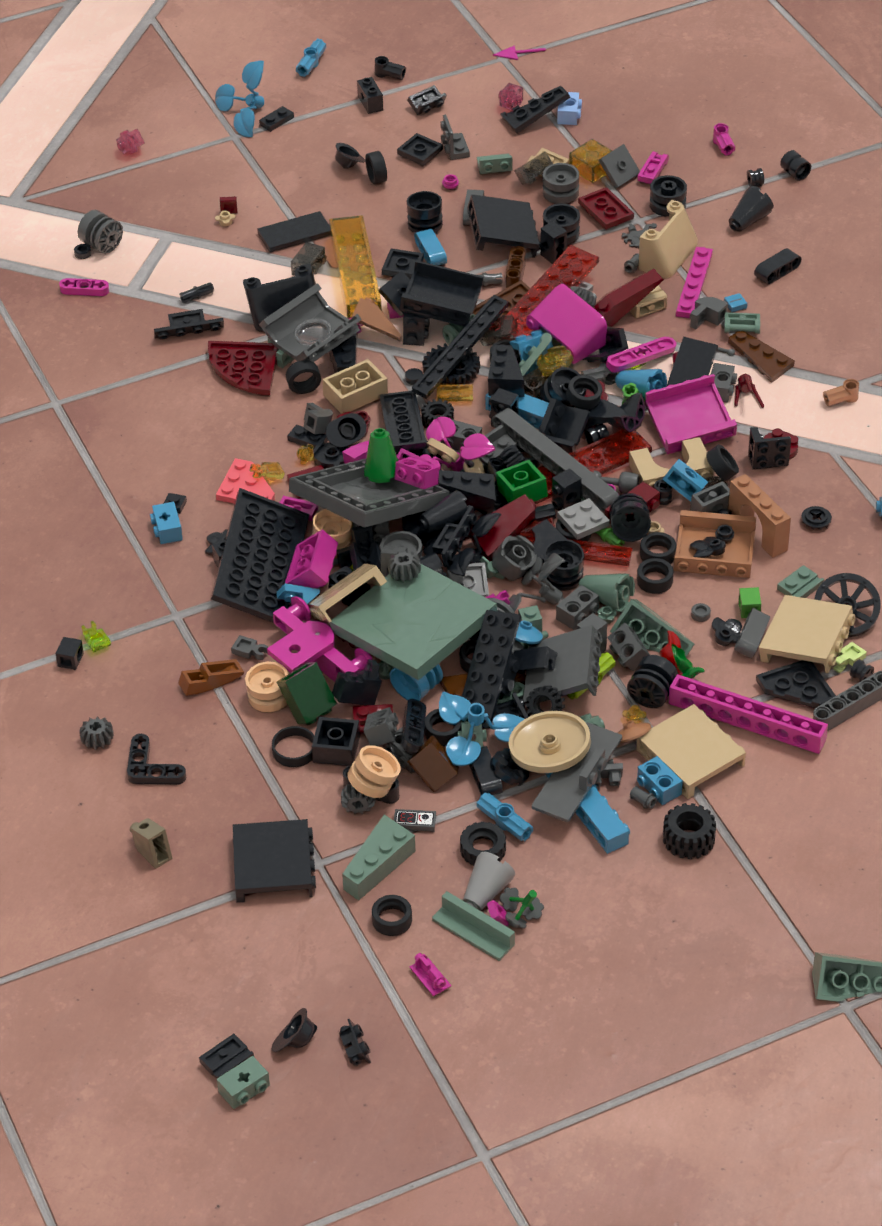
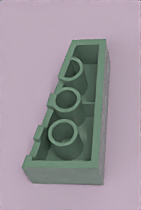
M384 814L342 873L343 890L357 900L364 897L416 851L415 835Z

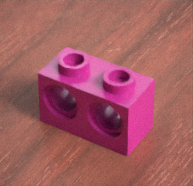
M413 457L396 461L395 480L423 490L438 485L439 466Z

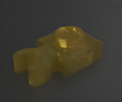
M262 462L261 465L251 464L249 470L254 472V478L265 476L266 479L275 480L283 479L285 475L279 462Z

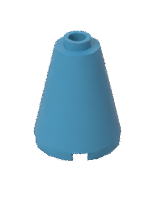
M662 369L623 370L616 375L615 383L620 389L629 383L636 384L639 393H642L645 399L646 392L667 386V375L662 372Z

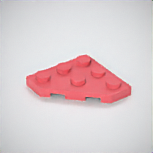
M236 458L216 493V500L233 504L235 503L239 488L273 501L275 500V493L254 463Z

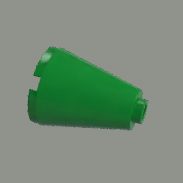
M377 428L370 434L364 477H369L371 482L386 483L390 482V478L395 477L396 461H398L389 432L383 428Z

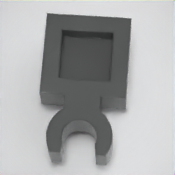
M239 635L231 647V653L248 659L253 655L258 660H264V653H267L268 646L265 644L258 645L257 640Z

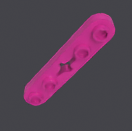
M670 337L655 339L609 356L606 367L614 373L673 353L677 343Z

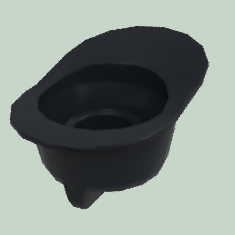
M345 143L336 144L335 159L344 169L353 167L357 162H365V159L352 146Z
M349 413L331 421L326 428V436L332 445L342 448L364 437L367 426L365 420L360 415Z
M306 1008L300 1009L276 1037L271 1048L273 1052L281 1051L287 1045L301 1048L310 1042L317 1030V1025L307 1017Z

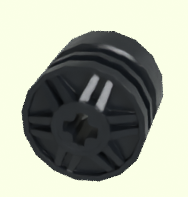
M420 191L411 194L407 198V225L410 231L415 233L432 229L435 233L442 228L441 196L431 191Z
M626 493L613 500L610 506L609 515L613 533L625 542L641 540L650 530L651 518L647 502L641 496L634 493Z
M559 539L551 542L545 548L544 562L553 553L558 554L565 561L553 570L546 579L560 591L576 588L583 578L584 551L582 547L568 539Z
M658 655L643 657L627 684V691L630 697L641 706L647 708L663 706L669 696V688L678 674L677 669L664 657Z

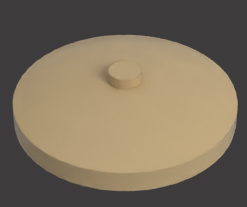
M546 711L532 715L521 721L513 729L509 737V749L512 759L523 769L536 773H553L568 769L580 762L586 756L591 746L590 731L584 720L564 711Z

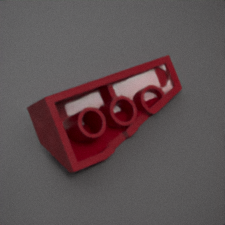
M652 269L605 294L596 302L594 308L612 327L664 279L655 269Z

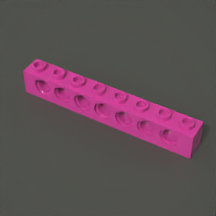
M678 674L669 688V704L686 709L694 704L700 710H703L707 717L817 754L820 753L826 742L828 724Z

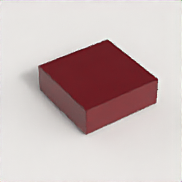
M220 197L221 212L238 213L237 197Z

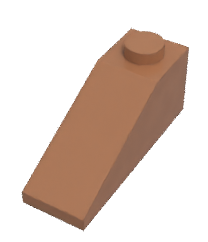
M367 297L365 299L360 298L352 318L358 314L362 319L358 323L401 341V334L380 308L374 304L375 301Z

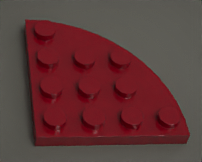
M208 341L210 364L220 378L235 388L259 395L271 394L277 361L276 352L279 350L273 343Z

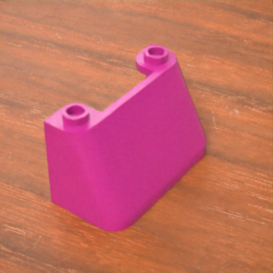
M564 284L555 287L527 316L526 325L529 329L535 331L542 327L563 345L562 355L573 365L600 349L606 343L607 322L605 318Z

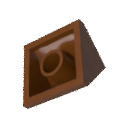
M431 736L422 745L420 751L407 761L433 792L437 791L458 774L459 766L451 763L446 750L434 736Z

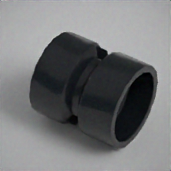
M795 150L788 151L780 161L781 168L798 181L805 179L811 171V163L801 157Z

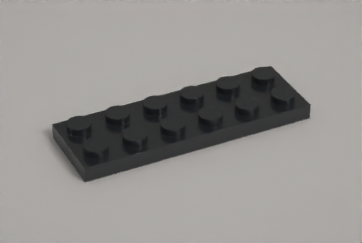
M412 390L380 394L385 429L390 434L395 452L398 454L401 448L407 451L427 449L416 394Z

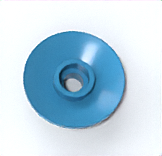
M521 621L519 623L515 640L527 644H537L542 641V633L532 626V623L528 621Z

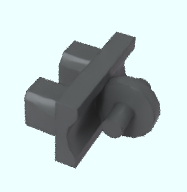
M609 759L604 770L597 777L596 787L601 786V778H609L610 786H619L623 774V763H614L613 759Z

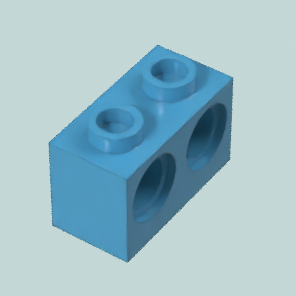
M658 756L638 766L637 781L639 785L644 787L649 793L654 794L660 804L664 805L682 795L683 781Z

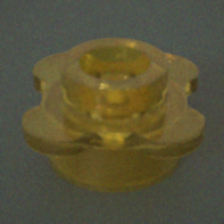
M308 444L298 449L297 457L300 459V464L305 465L308 461L314 460L313 445Z
M632 705L631 708L622 712L623 717H626V721L633 720L634 723H640L642 719L646 718V712L641 711L638 705Z

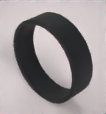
M290 726L281 729L274 735L272 739V753L275 760L281 765L301 767L313 760L312 749L307 754L296 758L285 757L275 749L282 739L289 736H302L313 743L314 734L310 730L300 726Z

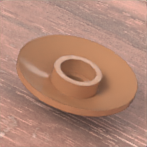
M633 720L625 722L623 728L617 732L622 735L620 743L643 736L650 731L651 725L644 722L634 723Z

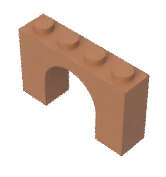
M746 474L731 480L728 510L732 511V515L754 517L756 512L762 525L761 547L772 558L788 551L791 517Z

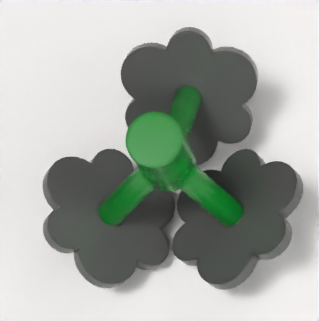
M507 887L504 893L500 895V902L503 903V908L515 911L517 904L522 902V906L517 914L506 913L505 918L511 926L526 928L527 922L521 918V915L525 916L527 920L541 918L544 905L536 897L537 892L535 890H530L525 898H520L517 888L510 889Z

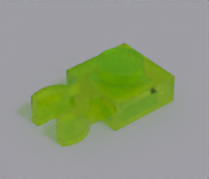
M91 621V628H86L84 625L81 626L85 641L93 653L111 646L109 637L102 628L97 630L94 621Z

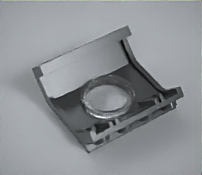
M318 283L269 315L259 324L273 345L296 361L310 360L315 362L360 331L357 325L362 320L360 316L356 314L353 318L348 319L331 308L319 291L322 288Z

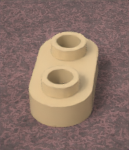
M430 438L427 442V450L435 456L439 454L447 463H455L460 457L452 448L433 438Z

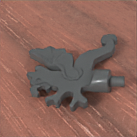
M630 223L628 227L629 234L622 233V238L628 237L624 239L625 244L631 241L630 247L639 248L640 236L649 228H657V224H647L643 230L637 231L635 226Z

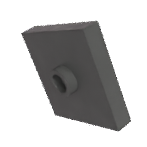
M624 144L599 159L601 166L615 189L640 173L639 168Z

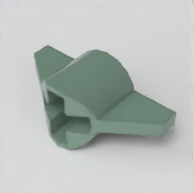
M484 556L480 559L481 563L485 562L487 578H505L492 567V561L489 562Z

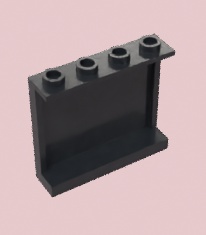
M471 195L467 210L476 250L483 251L486 242L530 248L532 258H535L537 251L540 250L541 242L538 240V231L535 228L536 221L533 219V210H531L529 202Z
M416 260L414 272L406 292L401 296L399 311L465 327L471 321L482 290L484 277Z
M308 819L233 824L234 874L237 903L245 902V894L309 889V897H313L312 889L316 888V878L311 876V872H315L314 859L310 860V856H314L313 843H309V840H313L312 827H308Z

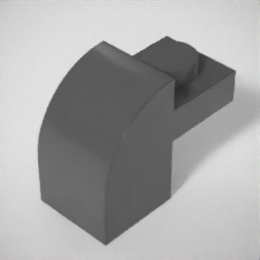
M703 297L696 300L695 309L690 314V327L697 329L705 321L718 326L725 319V312H728V303L715 297Z
M307 403L303 428L313 434L326 433V428L332 421L333 411L323 409L314 403Z

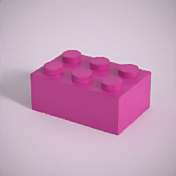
M322 529L297 544L285 583L316 589L324 587L329 581L328 577L333 568V560L337 554L338 542Z

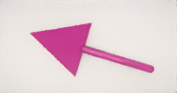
M514 45L493 54V56L518 60L517 54L546 51V48L516 51Z

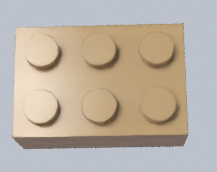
M369 359L322 379L323 396L341 414L351 412L379 399L380 394H388L387 377Z

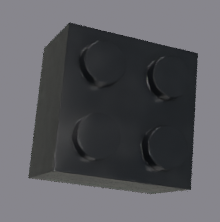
M319 717L312 743L313 763L352 766L360 740L359 720Z

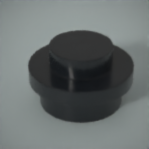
M721 525L716 530L715 537L724 542H729L734 538V531L729 525Z

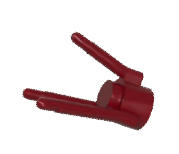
M746 373L740 375L737 380L738 385L735 386L734 405L738 406L740 391L744 393L753 391L758 403L764 408L763 401L756 390L755 384L752 382L751 376Z

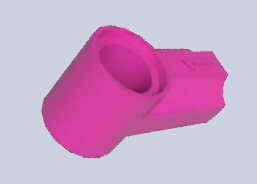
M718 123L714 126L713 142L718 145L721 153L725 156L731 155L735 151V145L728 133L729 127L726 124Z

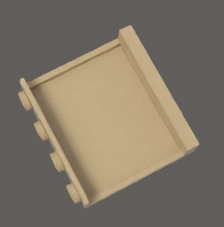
M363 564L308 603L311 615L314 619L330 623L332 620L325 612L328 608L366 581L372 585L382 586L387 580L376 565Z
M785 595L759 646L761 662L768 663L771 656L775 655L822 663L825 666V673H829L831 666H834L836 663L838 652L842 650L844 639L848 638L850 627L855 623V614H853L852 606Z
M694 704L654 726L649 732L637 738V751L646 760L649 761L658 756L683 781L682 794L687 799L694 796L697 785L733 764L738 763L742 767L745 766L746 752L743 747L737 745L729 734L723 732L716 722L708 718L705 712Z

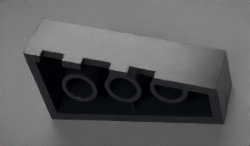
M322 326L323 340H325L330 330ZM355 333L329 351L335 373L357 364L358 333Z

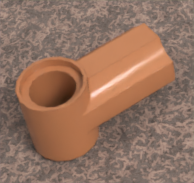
M847 379L843 382L842 386L824 391L823 398L826 405L831 406L843 401L848 403L856 402L859 398V382L855 379Z

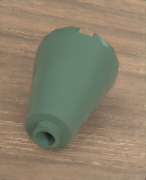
M626 573L585 575L579 582V586L582 585L599 595L600 603L620 612L624 611L629 603L630 596H634L635 592L634 578Z

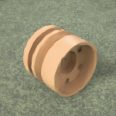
M322 509L313 518L312 535L323 529L338 542L337 550L348 547L352 541V521L327 509Z

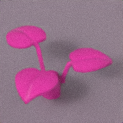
M438 417L428 426L426 437L428 440L433 438L439 442L444 440L446 446L451 448L447 438L455 434L456 426L450 418ZM477 433L470 435L464 440V446L460 448V457L455 463H447L436 456L431 458L428 454L420 457L428 460L433 465L439 466V470L441 468L440 463H442L447 468L451 467L453 471L459 472L463 469L465 460H475L493 452L495 447L486 436Z

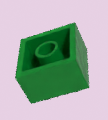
M530 460L496 472L498 491L509 503L524 494L534 502L548 497L546 478Z

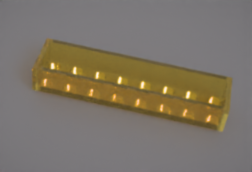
M363 215L329 219L330 237L346 317L348 319L352 318L360 298L365 299L367 297L374 300V304L382 311L381 297L378 292L379 288Z

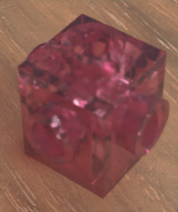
M508 83L499 92L500 106L513 110L514 107L520 105L523 101V87Z
M138 128L131 132L129 130L120 133V137L116 139L117 147L122 151L123 155L128 152L131 155L139 151L138 148L145 144Z

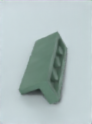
M448 891L442 895V907L432 917L433 922L498 961L515 946V931Z

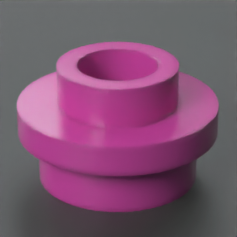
M449 174L444 177L442 185L447 189H454L459 185V180L455 175Z

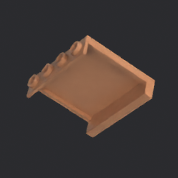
M681 510L676 554L674 557V571L750 578L756 517ZM721 525L732 527L734 538L729 542H725L726 547L723 554L718 556L711 555L705 558L693 557L697 550L689 547L692 542L704 540L706 537H715V532Z

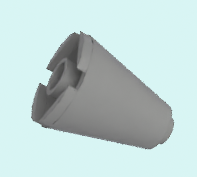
M481 852L477 856L463 898L464 902L479 911L492 901L515 876V871L509 863L504 861L502 864L497 860L499 858L497 855L489 852Z

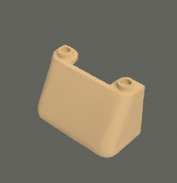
M671 200L667 205L669 222L660 232L649 229L640 236L639 270L648 272L655 269L662 278L672 277L694 251L698 243L696 233L684 205L674 200Z

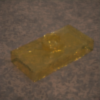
M473 384L439 385L437 387V401L439 399H442V402L445 400L448 402L473 401Z

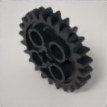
M444 343V347L437 345V349L431 348V352H426L427 356H424V361H422L423 373L448 347L446 343ZM471 349L442 381V386L449 384V387H452V384H455L458 387L459 383L466 385V380L471 382L472 378H476V374H479L480 357L477 356V352H473V349Z

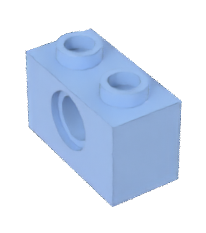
M568 92L571 98L558 106L557 124L577 125V119H581L582 99H579V92Z

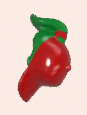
M668 630V644L660 650V656L669 660L676 667L678 675L693 679L699 673H704L705 670L703 668L693 667L691 661L686 658L685 651L681 649L679 637L674 632Z

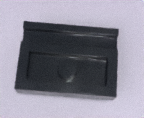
M233 1033L201 1055L199 1062L212 1076L219 1078L251 1056H254V1053Z

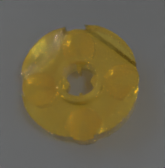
M555 346L547 350L548 353L544 356L541 354L538 357L537 365L543 376H549L558 368L569 367L573 361V355L565 346Z

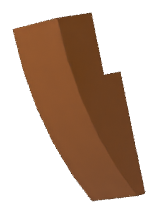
M237 659L201 663L199 669L181 671L178 684L186 696L221 687L242 676L244 671Z

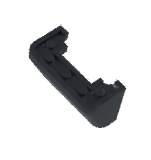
M311 263L300 265L296 268L294 277L261 284L260 279L255 277L243 280L252 320L257 331H263L259 324L265 318L316 284Z

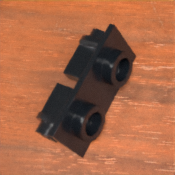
M347 1019L349 1026H342L339 1035L346 1048L349 1062L354 1066L359 1065L363 1059L371 1063L368 1055L371 1051L367 1043L362 1039V1036H364L362 1028L359 1024L355 1025L350 1019Z

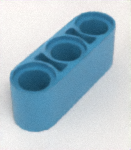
M428 229L415 232L416 245L420 252L424 253L425 261L437 266L447 264L446 252L434 231Z

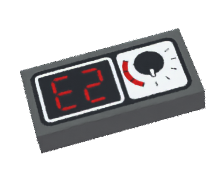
M395 809L394 821L407 830L435 832L436 811Z

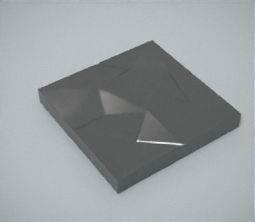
M366 458L289 479V492L322 508H326L362 527L426 511L449 494L448 490L438 485L423 490L395 480V477L390 478V482L386 483L371 482L369 477H364Z

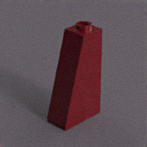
M526 494L493 512L501 513L502 515L486 535L477 538L483 550L481 554L489 562L493 561L494 551L506 537H516L534 519L536 505L532 499H528ZM470 529V532H469L468 537L471 539V541H472L473 544L475 545V542H474V539H473V535H474V534L471 532V529Z

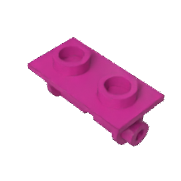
M418 953L415 956V964L409 966V968L432 996L451 987V984L425 954Z

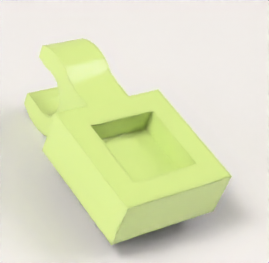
M853 642L849 643L839 652L836 658L837 665L833 669L841 673L848 664L853 666L857 660L865 659L867 651Z

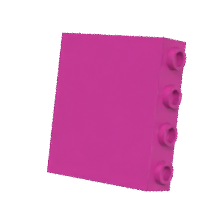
M714 374L704 375L697 379L686 380L683 383L668 385L665 388L654 389L645 393V405L667 455L682 451L683 440L700 437L702 443L707 444L736 435L737 423L735 419L731 420L714 383Z

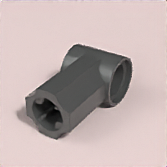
M606 362L601 363L598 368L581 371V375L594 377L607 385L614 384L615 377L618 374L617 372H611L606 367Z

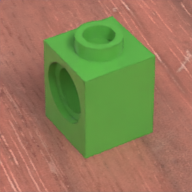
M759 587L739 588L738 603L741 618H747L752 608L761 611Z

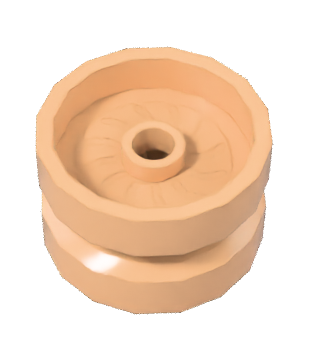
M267 661L256 664L247 672L245 677L249 703L254 709L261 712H274L287 705L276 683L288 675L287 669L283 665Z
M365 746L361 748L347 773L348 780L358 792L372 798H382L389 792L401 768L396 757L389 751L377 746Z

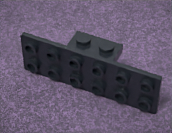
M486 610L462 697L471 704H482L485 709L484 714H488V718L492 723L499 695L510 697L511 691L514 689L515 677L520 667V659L511 652L521 615ZM484 720L482 728L490 729L486 720Z

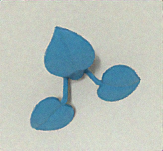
M262 60L248 63L242 72V80L244 83H247L246 88L253 94L247 95L246 98L234 96L235 88L230 84L220 86L215 94L216 105L221 111H229L233 106V99L245 101L250 106L241 109L240 113H237L234 117L235 130L246 137H253L255 115L251 109H260L264 105L263 96H260L258 92L253 90L259 86L264 66V61Z
M444 691L439 701V714L444 722L455 725L461 720L466 721L468 718L470 723L468 739L461 736L454 737L446 746L447 756L451 763L456 766L469 765L475 762L480 755V744L471 741L474 726H479L486 720L489 727L495 729V737L497 739L509 742L513 729L524 718L512 714H499L493 718L492 724L488 714H484V706L480 703L471 704L464 697L452 695Z

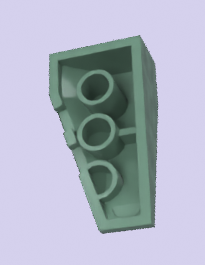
M637 599L630 600L610 630L613 633L626 623L636 632L646 649L659 653L668 644V630L674 632L679 637L681 649L685 651L686 657L695 645L685 635Z
M815 952L812 976L816 999L838 1002L847 998L882 992L881 961Z

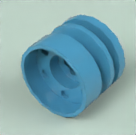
M439 664L420 680L409 676L395 667L390 672V681L393 687L406 700L417 699L420 701L443 678V671Z

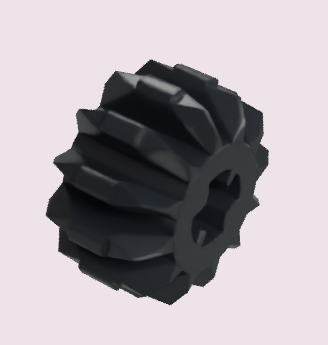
M515 445L505 448L500 453V458L507 467L527 461Z

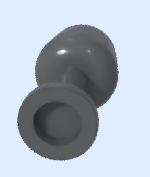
M599 471L593 472L605 483L618 486L619 491L623 494L628 493L639 485V474L624 471L620 474L619 478L602 477Z

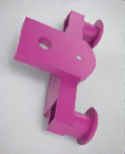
M292 597V606L288 609L282 606L273 612L274 624L287 635L268 647L267 653L290 673L307 662H317L320 670L335 682L338 672L346 673L351 671L356 673L357 670L362 671L367 661L373 660L372 656L361 648L355 649V658L351 661L335 649L333 630L325 623L310 621V608L300 597ZM296 650L298 653H291V651Z

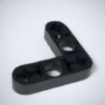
M136 734L132 737L127 767L129 782L132 784L178 785L186 781V769L182 765L148 764L150 742L146 734ZM142 742V749H139L138 745ZM137 756L144 757L141 761L133 760ZM154 772L162 773V775L158 777L152 776Z

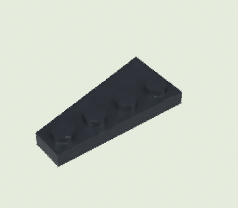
M558 86L542 94L541 98H533L528 101V104L522 107L518 105L513 108V111L507 114L503 112L500 115L516 133H519L571 97L562 86Z

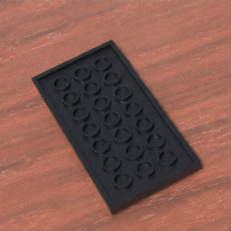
M239 488L211 600L274 623L273 612L282 606L286 609L289 608L290 602L277 599V591L285 584L296 545L304 541L310 514Z

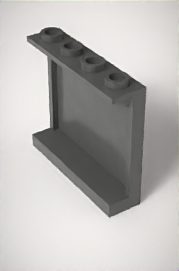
M593 625L544 639L537 644H529V648L547 646L556 651L558 655L554 670H549V665L548 669L526 670L523 696L525 706L526 703H529L526 700L530 696L529 693L534 691L533 689L545 685H550L552 688L556 687L558 689L557 692L561 691V696L587 688L593 696H596L599 685L598 672L600 671L599 658L601 657L602 635L599 631H596ZM543 696L539 701V706L541 702L550 699L548 697Z

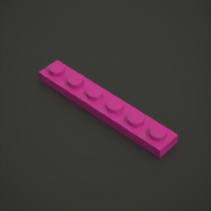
M696 247L677 306L676 317L690 318L691 312L695 309V301L700 298L713 255V249Z

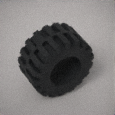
M684 803L682 806H674V810L670 809L668 815H665L663 843L666 845V849L668 851L671 850V854L674 856L679 855V858L688 857V859H692V857L701 858V855L705 856L708 854V850H712L713 844H715L716 821L714 815H710L711 811L708 809L704 810V806H695L696 804L694 803L687 805V803Z

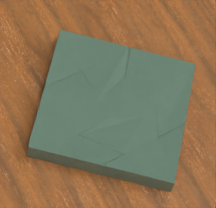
M421 564V572L418 574V578H412V581H396L395 578L388 574L385 577L387 580L385 584L373 586L333 618L330 626L335 635L409 676L420 680L479 631L486 610L497 611V603Z

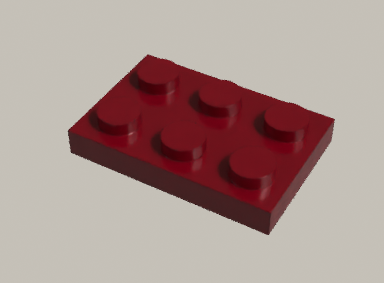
M607 187L578 198V204L605 230L634 219V212Z

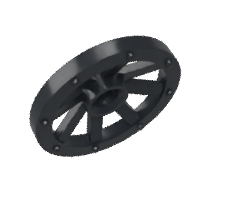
M852 573L836 574L826 579L817 589L814 600L821 601L825 593L835 603L852 606L855 617L865 622L855 628L854 625L851 626L848 637L859 636L870 630L876 623L881 609L880 596L874 585L866 578ZM846 582L859 585L851 597L848 596ZM840 583L842 597L839 598L829 587ZM866 589L872 599L856 603L862 591ZM873 606V612L870 617L857 611V609Z

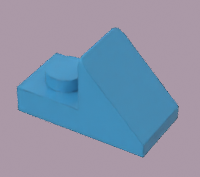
M285 583L277 591V599L291 602V598L296 596L303 599L308 605L320 593V589Z

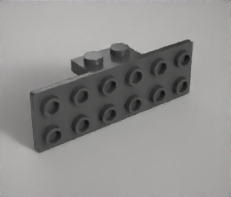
M586 722L591 736V746L588 753L574 766L559 772H553L534 800L532 809L569 822L592 785L595 784L601 771L604 770L608 760L621 742L622 735Z

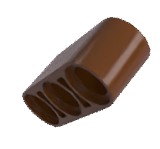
M516 246L510 250L506 268V288L523 280L526 266V250L523 247Z

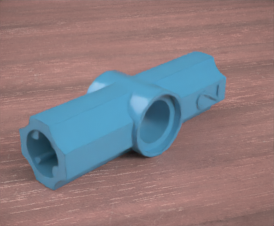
M317 38L310 47L304 49V56L296 66V72L300 76L305 77L313 68L318 66V60L326 49V43L322 39Z
M484 793L480 796L477 808L492 818L503 831L507 830L520 841H526L533 832V826L517 815L512 805L501 803L490 793Z

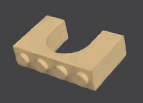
M700 437L683 440L681 454L686 464L705 480H713L714 470L707 461V451ZM647 448L630 451L629 466L633 473L639 474V484L645 482L654 488L655 482L663 479L670 470L658 466L653 461Z

